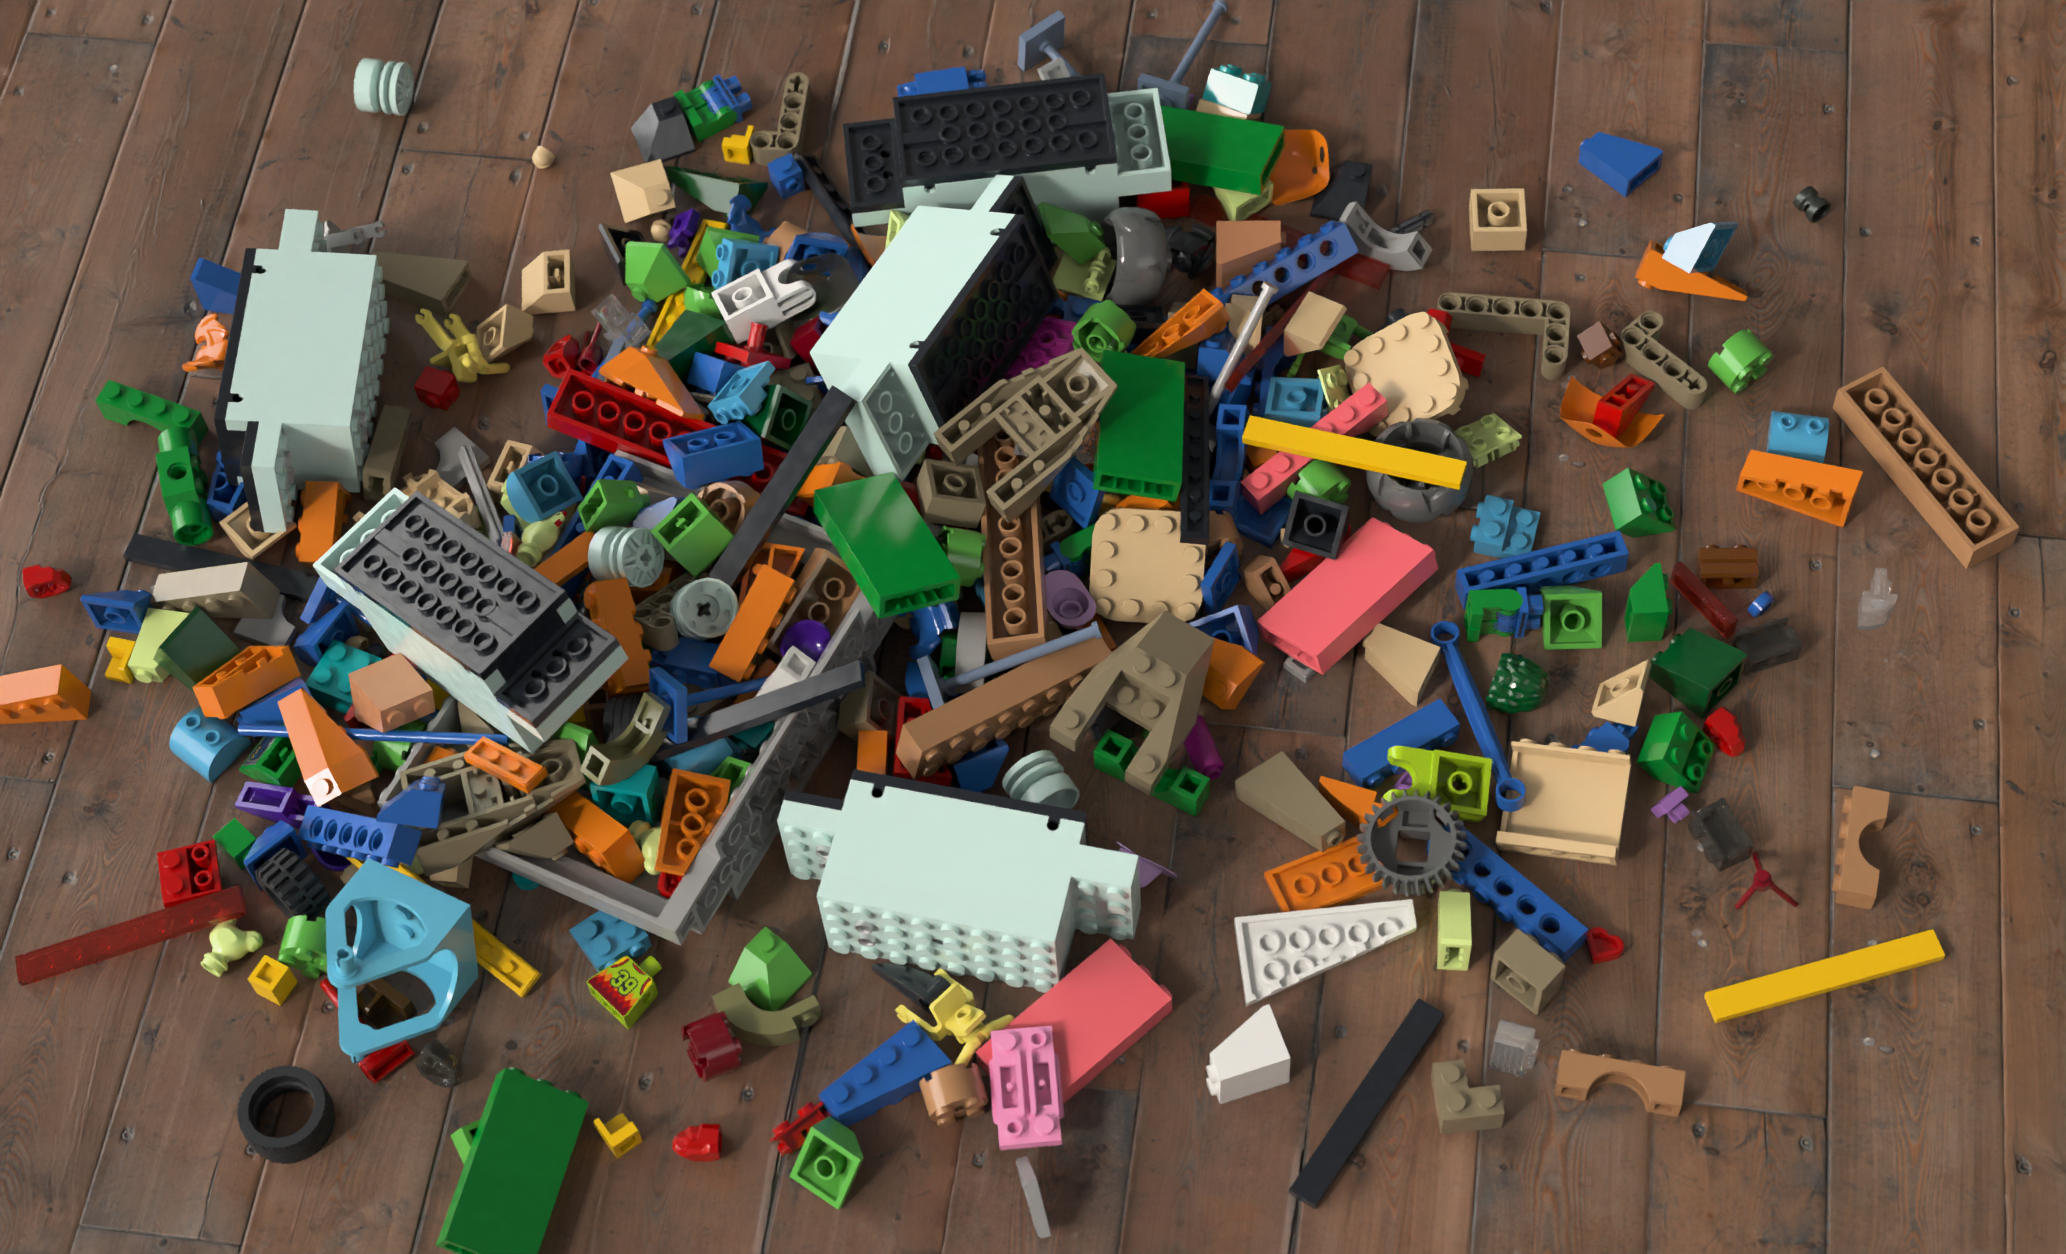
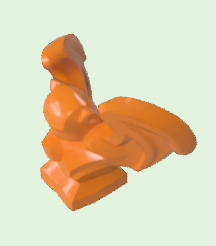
M217 314L206 316L197 326L195 332L196 342L200 344L207 340V346L201 347L195 361L182 365L185 372L208 368L223 371L228 345L227 339L230 334L227 328L218 322L219 317Z

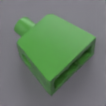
M598 479L577 509L586 532H594L607 526L623 527L629 525L640 509L650 506V497L648 494H640L633 480Z

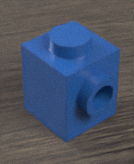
M791 153L776 158L767 164L771 184L782 200L806 190L802 169Z

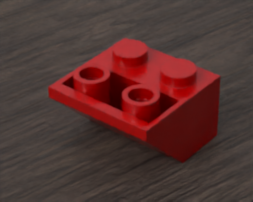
M215 839L157 853L162 901L172 919L202 912L223 893Z

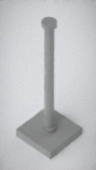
M1263 282L1261 286L1263 290L1209 394V418L1272 295L1276 294L1279 289L1270 282ZM1209 423V448L1214 452L1217 450L1216 426Z

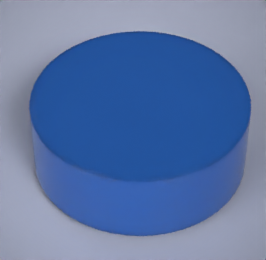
M1768 591L1763 592L1749 606L1747 612L1754 618L1760 617L1773 604L1775 597Z

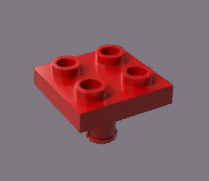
M751 322L747 345L742 346L718 341L716 343V353L725 355V361L740 363V366L750 367L770 361L775 367L773 372H777L778 368L789 369L791 362L790 358L763 349L768 325Z

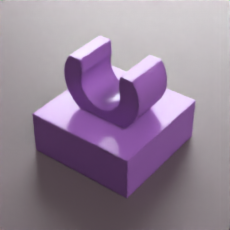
M1680 786L1668 793L1650 810L1656 818L1667 813L1670 820L1677 823L1690 813L1687 807L1681 803L1688 794Z

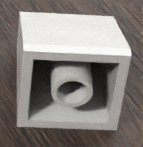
M1269 1004L1259 1009L1210 1053V1065L1206 1066L1208 1073L1206 1081L1211 1095H1217L1220 1104L1289 1082L1290 1056Z

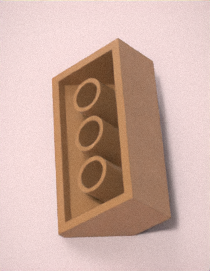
M815 548L795 580L797 592L791 603H786L781 612L783 618L776 630L772 628L767 637L770 642L766 650L781 660L783 659L780 650L781 640L785 632L793 624L802 620L820 622L829 629L832 638L861 592L860 587L844 561L826 549Z

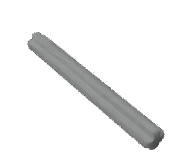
M462 445L457 454L491 541L502 548L503 525L473 448Z

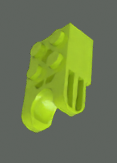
M1394 746L1388 749L1387 759L1389 763L1405 769L1412 778L1411 788L1406 789L1409 796L1414 795L1415 789L1419 790L1420 797H1424L1426 792L1430 791L1432 801L1440 795L1442 798L1441 806L1450 802L1452 807L1450 812L1458 811L1459 818L1457 820L1479 823L1486 817L1492 759L1406 746ZM1453 782L1458 783L1457 787L1461 788L1460 791L1454 789L1452 786ZM1391 789L1383 795L1390 802L1392 801V792H1395L1397 797L1400 798L1403 797V790Z

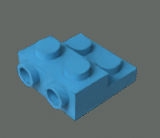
M723 238L722 244H719L716 249V257L719 260L718 271L715 270L712 274V284L715 286V290L758 268L760 272H763L776 265L779 246Z
M770 361L735 372L707 406L718 422L727 424L732 419L736 421L743 419L746 415L753 416L762 408L761 403L767 397L766 392L762 388L769 383V376L775 370Z
M1271 377L1265 419L1293 423V425L1310 428L1328 414V409H1324L1328 405L1320 379Z
M1486 495L1485 502L1479 501L1476 518H1480L1479 525L1473 524L1470 541L1475 542L1473 552L1502 559L1531 552L1540 512L1513 507L1514 500Z
M600 910L569 930L571 936L598 973L624 956H628L631 959L638 958L652 946L649 936L644 929Z

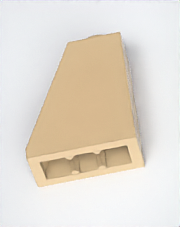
M1378 623L1373 632L1370 631L1363 640L1362 647H1365V660L1411 705L1417 707L1439 662L1441 647Z

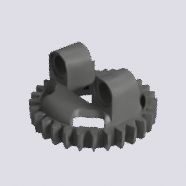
M1404 789L1403 797L1400 798L1397 797L1395 792H1392V801L1390 802L1382 797L1381 808L1372 804L1374 815L1365 813L1364 818L1368 824L1360 823L1359 828L1363 834L1357 835V841L1362 844L1357 846V851L1360 854H1364L1360 856L1361 864H1368L1365 867L1366 874L1375 872L1372 876L1374 883L1383 879L1382 888L1384 890L1392 884L1394 894L1422 896L1425 894V887L1430 893H1433L1432 884L1434 883L1443 888V877L1452 881L1453 875L1450 870L1460 871V866L1456 861H1465V855L1460 851H1465L1468 848L1466 842H1463V840L1467 839V832L1460 831L1465 827L1463 820L1456 821L1459 818V813L1457 810L1450 812L1452 808L1450 802L1441 806L1442 798L1440 795L1432 801L1430 791H1427L1424 797H1420L1418 789H1415L1413 796H1409L1407 790ZM1397 806L1398 815L1385 826L1379 827L1377 820L1380 818L1381 821H1384L1389 815L1394 813L1393 807ZM1436 810L1437 816L1444 822V824L1446 826L1449 824L1450 832L1445 831L1443 827L1435 820L1434 815L1436 813ZM1399 832L1401 838L1430 839L1427 863L1396 860Z

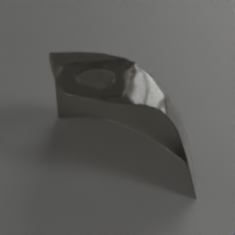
M823 254L798 261L791 266L786 278V284L804 280L810 283L816 292L815 303L792 316L794 330L796 331L797 328L819 316L821 311L829 314L841 311L860 285L851 266L839 254ZM812 263L817 265L811 271L800 270L805 264ZM826 271L830 272V276L828 278L822 275Z

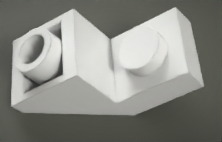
M792 646L788 649L776 670L765 680L755 697L805 680L816 662Z

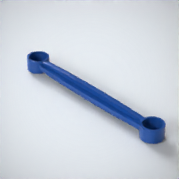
M1450 621L1437 622L1431 628V644L1441 647L1440 653L1445 657L1454 686L1484 758L1492 759L1491 772L1497 783L1496 804L1500 809L1507 812L1518 811L1525 804L1526 789L1520 780L1512 778L1488 712L1458 648L1459 628ZM1448 633L1453 635L1454 638L1450 641H1440L1436 636ZM1506 790H1514L1520 796L1509 800L1503 798L1500 794Z

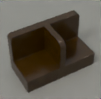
M382 978L364 983L365 987L357 995L358 1013L379 1029L412 1019L418 1013L408 997Z

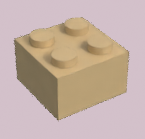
M1471 189L1469 202L1471 251L1525 250L1527 222L1524 189Z

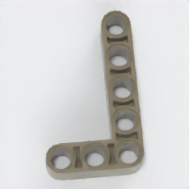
M1454 292L1444 293L1439 297L1437 310L1447 311L1453 317L1451 328L1543 335L1541 374L1549 380H1558L1564 376L1568 356L1570 308L1566 303L1554 300Z

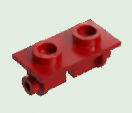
M810 1101L797 1111L799 1115L797 1119L791 1123L786 1119L772 1130L775 1135L769 1141L772 1142L776 1139L779 1141L780 1144L776 1148L782 1156H785L787 1153L791 1155L804 1144L806 1139L801 1134V1131L805 1129L809 1133L813 1125L829 1116L831 1117L827 1110L821 1112L818 1109L824 1104L823 1102L814 1105Z

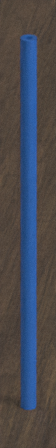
M240 724L238 726V734L243 736L289 737L286 726ZM344 728L347 731L346 734L352 740L474 745L484 736L502 746H509L508 743H511V738L505 734L390 730L382 733L376 729Z

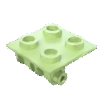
M1104 247L1083 265L1079 264L1064 251L1053 279L1054 285L1057 290L1102 302L1117 261L1111 259L1110 250L1107 247Z
M1340 365L1317 370L1319 374L1317 379H1320L1328 405L1326 407L1328 413L1350 397L1346 386L1348 383L1347 376Z
M1495 413L1483 416L1480 420L1454 431L1458 439L1463 437L1468 444L1475 468L1487 464L1488 460L1490 462L1494 461L1495 456L1501 458L1510 452L1516 451V447L1520 446L1518 439L1522 438V435Z

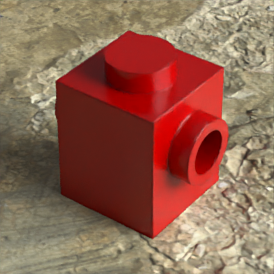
M430 366L425 367L414 385L419 401L434 409L440 408L447 411L452 402L458 399L460 393L455 375L447 370H438Z

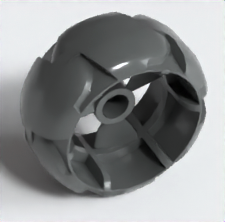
M1121 207L1114 209L1104 218L1101 225L1104 231L1105 247L1110 250L1111 259L1117 261L1103 300H1111L1115 304L1151 306L1160 296L1166 271L1170 270L1172 263L1171 249L1167 247L1163 224L1160 217L1154 211L1146 208Z
M1416 418L1412 422L1400 421L1386 428L1375 440V442L1467 461V468L1460 490L1444 486L1438 488L1436 486L1431 487L1430 483L1406 479V487L1400 485L1397 479H1391L1388 474L1366 470L1368 488L1374 500L1382 509L1391 510L1395 518L1411 523L1432 522L1443 513L1447 517L1455 512L1468 496L1474 470L1472 454L1464 438L1460 437L1458 439L1456 433L1447 424L1429 418Z

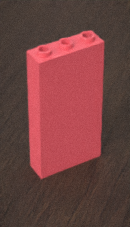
M1372 517L1341 545L1335 560L1326 558L1257 620L1262 639L1323 675L1438 570L1435 551L1428 544H1422L1414 540L1409 534L1401 533L1394 529L1387 522H1381Z
M1111 938L1002 1029L1052 1026L1054 1054L1059 1056L1063 1104L1172 1012V994L1163 984L1158 986L1151 979L1152 975L1143 964L1137 965L1131 959L1132 956L1128 949L1122 944L1117 945ZM991 1039L976 1051L977 1064L989 1076V1061L993 1059Z

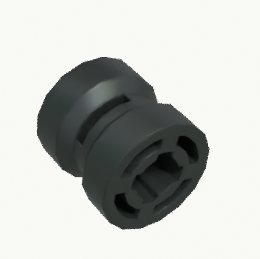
M1808 186L1795 197L1793 205L1799 211H1804L1806 218L1811 223H1816L1829 212L1831 203L1825 198H1820L1818 196L1819 192L1813 186Z

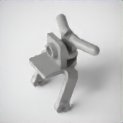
M327 220L324 222L325 230L322 239L327 240L328 253L351 254L346 245L360 244L365 242L367 238L385 236L387 230L380 232L378 227H384L386 224L383 221H378L369 225L341 230L334 222Z

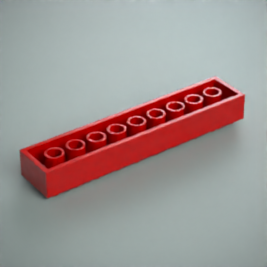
M568 368L546 414L547 427L614 454L618 449L670 470L673 469L665 451L663 439L716 427L703 420L681 417L657 405L652 400L571 368ZM763 444L761 446L764 469L755 471L751 476L739 475L728 480L744 482L754 491L758 492L760 496L787 456L786 453ZM795 496L785 513L791 516H801L806 520L811 506Z

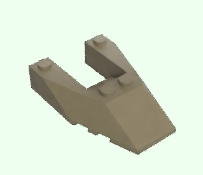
M1081 347L1049 360V363L1036 369L1029 368L1022 371L1021 375L1008 380H999L934 432L939 447L956 466L1001 429L1024 451L1028 458L986 491L991 505L1010 523L1033 504L1071 460L1118 386Z
M1164 611L1095 665L1065 702L1050 725V738L1075 752L1105 705L1151 732L1126 769L1125 782L1150 796L1195 726L1215 639L1169 612Z
M573 739L548 740L533 754L518 743H508V749L545 767L548 772V776L529 794L467 763L463 756L467 751L400 771L403 790L416 780H421L423 776L441 778L440 783H447L444 806L466 799L469 815L440 823L437 829L424 828L419 830L422 831L416 855L425 876L452 869L537 820L583 785L586 781L584 774L580 771L581 762L575 741Z

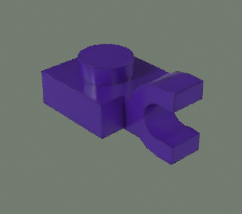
M695 209L676 215L669 233L672 239L669 240L667 247L672 249L679 246L678 256L681 258L686 257L690 249V243L687 238L691 237L697 230V223L701 214Z

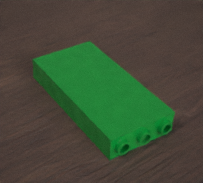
M1160 105L1171 167V180L1255 195L1262 194L1285 148L1284 126Z
M1103 350L1099 366L1117 384L1118 388L1096 420L1093 489L1176 502L1182 484L1185 362Z
M893 472L814 490V514L879 619L959 599L961 580L959 574Z
M515 1067L504 1068L495 1077L436 1246L456 1254H538L589 1101L581 1099V1095L571 1090L562 1091L553 1087V1083L548 1080H535L525 1076L526 1073L523 1070Z

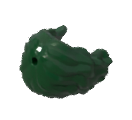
M1502 653L1495 676L1491 682V687L1489 688V694L1486 697V710L1493 709L1499 713L1516 714L1518 712L1529 713L1539 709L1544 704L1549 690L1547 673L1530 658H1524L1520 654Z

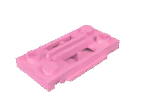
M1052 1026L991 1031L993 1059L989 1061L993 1122L998 1125L1000 1150L1062 1145L1060 1119L1064 1117L1060 1062L1059 1056L1054 1054Z

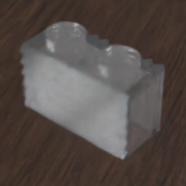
M1500 1019L1493 1042L1489 1068L1491 1070L1495 1068L1497 1072L1500 1070L1503 1073L1508 1072L1509 1075L1513 1073L1514 1076L1519 1075L1521 1078L1525 1076L1527 1069L1533 1070L1540 1041L1534 1038L1536 1028Z

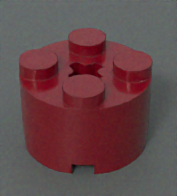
M724 1011L712 1013L681 1027L683 1041L689 1039L690 1042L688 1043L689 1049L686 1050L689 1059L699 1078H703L704 1083L734 1071L742 1065L739 1056L742 1053V1048L737 1037L731 1038L728 1031L730 1024Z

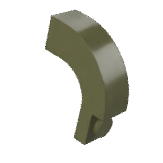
M644 692L633 719L626 730L609 743L591 745L580 771L599 786L613 785L632 776L653 757L664 741L668 731L663 726L671 706L653 692Z
M740 983L712 996L718 1013L724 1011L730 1024L729 1030L739 1038L760 1046H782L799 1041L798 1028L809 1027L818 1018L822 1017L819 1003L814 995L786 1009L772 1012L755 1007L746 997Z

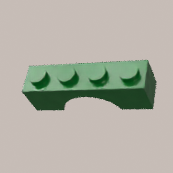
M108 380L95 399L105 419L125 426L131 420H137L147 423L161 432L173 427H187L196 433L198 446L209 431L200 411L112 380Z
M1107 729L1093 751L1094 767L1125 782L1126 769L1139 749L1132 740ZM1186 766L1180 769L1168 768L1151 796L1197 817L1210 795V778Z

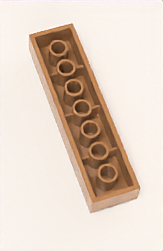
M1884 366L1837 390L1833 404L1834 411L1966 569L2013 545L2020 528Z
M1094 637L1033 659L904 724L896 755L914 780L922 776L929 777L939 767L947 763L952 765L958 762L963 755L971 751H980L988 742L994 739L1001 740L1008 736L1012 730L1018 727L1025 728L1029 726L1035 718L1041 715L1048 716L1055 712L1059 706L1065 704L1095 665L1111 654L1112 651L1102 638L1096 639Z

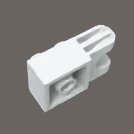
M787 259L763 272H760L758 268L711 293L737 344L748 340L751 322L768 325L767 329L773 328L778 323L809 308L815 303L816 292L810 283L803 280L804 272L798 261Z

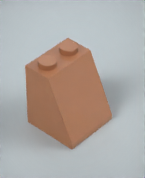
M1216 221V288H1225L1231 284L1230 280L1240 274L1247 275L1253 271L1252 267L1265 260L1269 262L1276 257V252L1286 248V231H1281V221ZM1280 268L1276 270L1275 276L1280 274Z
M401 653L348 674L355 718L382 733H386L436 711L433 689Z

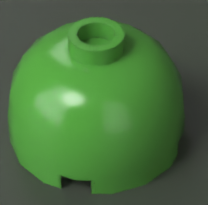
M703 283L686 284L684 291L685 309L725 321L711 294L715 291V286L712 288L704 287Z

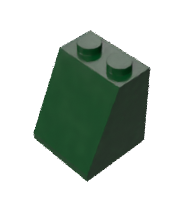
M685 309L654 348L658 350V355L668 361L689 392H696L697 386L687 383L695 353L699 352L724 360L725 355L715 352L717 341L738 344L725 321Z
M766 385L762 388L767 394V397L761 403L762 408L753 416L746 415L743 419H738L735 422L741 421L761 438V444L789 453L806 426L813 402L782 385Z
M196 606L158 647L153 660L195 694L193 686L242 651Z
M1689 628L1682 635L1680 633L1675 635L1669 643V648L1664 652L1659 651L1650 661L1651 670L1649 678L1703 719L1740 683L1747 654L1695 629Z

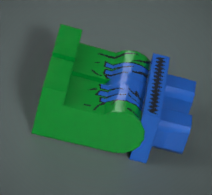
M719 74L714 76L713 80L706 81L698 88L684 93L683 90L673 93L683 112L686 124L698 142L730 127L735 122L736 124L742 122V113L753 108L751 99L746 92L736 97L733 96L742 91L736 76L723 80Z
M1095 523L1067 537L1061 544L1058 541L1050 544L1051 553L1044 556L1045 576L1052 571L1065 570L1075 574L1081 582L1085 580L1091 570L1092 535Z
M1517 587V591L1512 589L1469 590L1464 614L1467 643L1478 642L1479 635L1497 634L1501 637H1509L1514 634L1515 638H1523L1525 629H1539V614L1543 613L1542 595H1527L1526 587Z

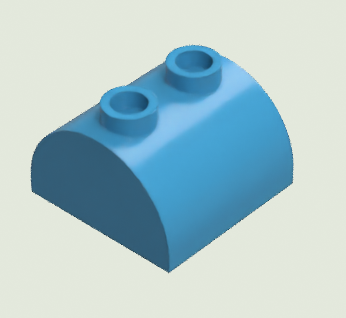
M1772 411L1769 421L1766 453L1824 463L1829 418Z
M556 451L509 474L506 481L508 498L514 510L522 519L532 524L542 521L583 500L582 495Z
M201 707L191 710L178 722L169 742L172 753L210 783L252 744L249 738L239 735L238 730L226 720L219 719L218 717H205Z
M695 715L693 718L687 719V722L699 718L700 716ZM722 738L656 763L670 776L673 768L709 775L733 753V750L725 739Z

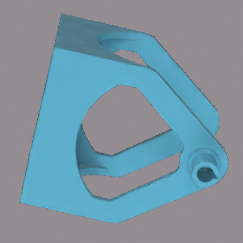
M368 858L326 909L327 974L330 983L338 987L339 1044L342 1051L351 1056V1061L353 1063L356 1061V1065L370 1055L371 1052L436 1030L479 977L470 905ZM351 905L354 906L357 914V932L353 948L347 946L345 912ZM398 971H404L418 977L429 987L434 995L436 1004L429 1013L379 1030L372 1029L358 1020L356 986Z

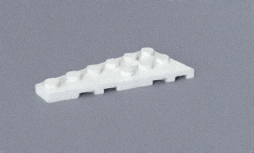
M1412 899L1235 917L1234 924L1246 1007L1415 932L1417 925Z

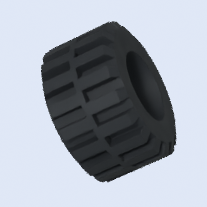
M282 848L255 871L261 888L289 919L294 916L307 915L306 921H311L332 902L328 890L317 875L299 856L288 849Z

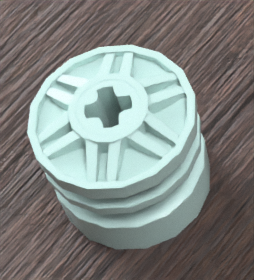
M363 58L358 64L354 79V99L357 108L364 112L377 113L382 109L385 114L405 115L409 110L413 95V72L411 66L407 62L396 63L395 61H388L385 64L380 59Z
M607 526L601 528L593 536L589 544V568L593 577L598 581L626 577L629 587L643 588L650 586L658 579L663 569V545L651 533L650 529Z
M707 577L693 581L679 589L671 600L669 613L674 616L679 634L685 638L704 641L721 636L728 631L739 610L736 594L729 585L719 579ZM703 605L705 607L703 610L705 615L698 616L699 609L697 607Z
M1041 750L1022 758L1010 768L1002 781L1006 793L1010 794V798L1072 809L1080 796L1078 788L1070 776L1064 773L1063 766L1050 750Z

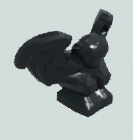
M1197 223L1193 224L1192 231L1186 233L1183 232L1181 225L1172 226L1167 229L1164 228L1167 247L1171 249V252L1176 253L1171 264L1179 272L1188 273V278L1191 280L1206 271L1216 257V253H1213L1216 246V233Z

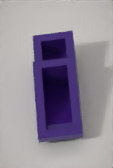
M246 781L234 805L237 809L275 823L282 820L296 829L301 828L307 806L318 807L313 796L298 794L294 788ZM329 804L320 806L321 808L333 810Z

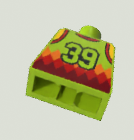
M651 955L639 966L631 958L624 956L591 977L586 983L591 995L629 1030L657 996L658 990L652 977L662 967Z

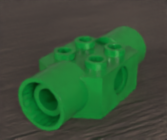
M187 427L169 428L159 435L158 445L160 453L155 454L162 497L172 522L175 540L182 545H199L205 543L213 536L210 510L207 505L209 493L208 491L205 492L204 486H208V479L205 471L201 470L197 436L192 429Z

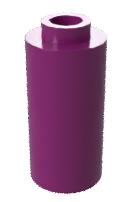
M1197 715L1195 726L1183 744L1195 771L1210 778V780H1214L1222 774L1225 764L1203 716Z

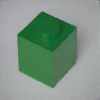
M235 818L213 836L218 848L240 870H243L246 867L243 861L257 838Z

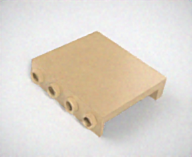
M1521 739L1520 742L1512 741L1513 754L1510 773L1512 778L1520 780L1525 786V804L1515 812L1503 810L1501 829L1497 831L1496 837L1498 850L1617 866L1632 767L1630 755H1626L1625 752L1620 750H1608V753L1598 752L1595 748L1589 746H1580L1578 749L1567 748L1562 743L1555 742L1549 743L1548 746L1537 744L1536 741L1530 739ZM1507 790L1505 799L1513 800L1518 798L1520 794L1514 790Z

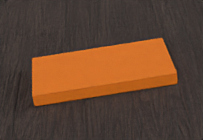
M1357 836L1342 841L1339 845L1330 847L1323 852L1319 850L1264 872V878L1282 913L1337 907L1383 889V879L1374 883L1372 876L1375 872L1366 874L1365 867L1368 864H1361L1360 856L1364 854H1360L1357 851V846L1362 844L1357 841Z

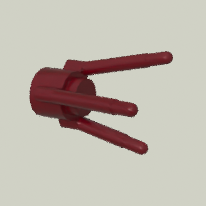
M607 305L601 313L590 344V331L587 330L585 332L577 363L586 372L593 373L604 360L603 350L596 343L609 311V306Z

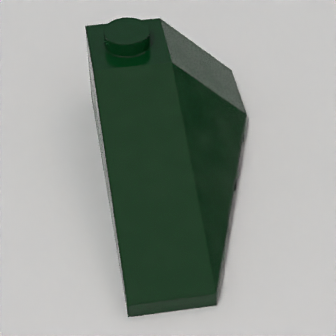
M663 166L668 181L711 209L724 212V217L727 218L732 206L729 202L731 198L736 195L747 197L751 203V209L746 211V214H751L768 188V182L745 177H724V174L703 172L700 175V170Z

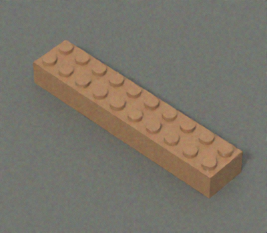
M1003 429L977 449L978 468L986 506L981 516L982 534L986 536L983 562L987 646L993 662L1049 642L1040 496L1029 508L1008 523L991 505L986 493L989 488L1028 458L1024 451Z

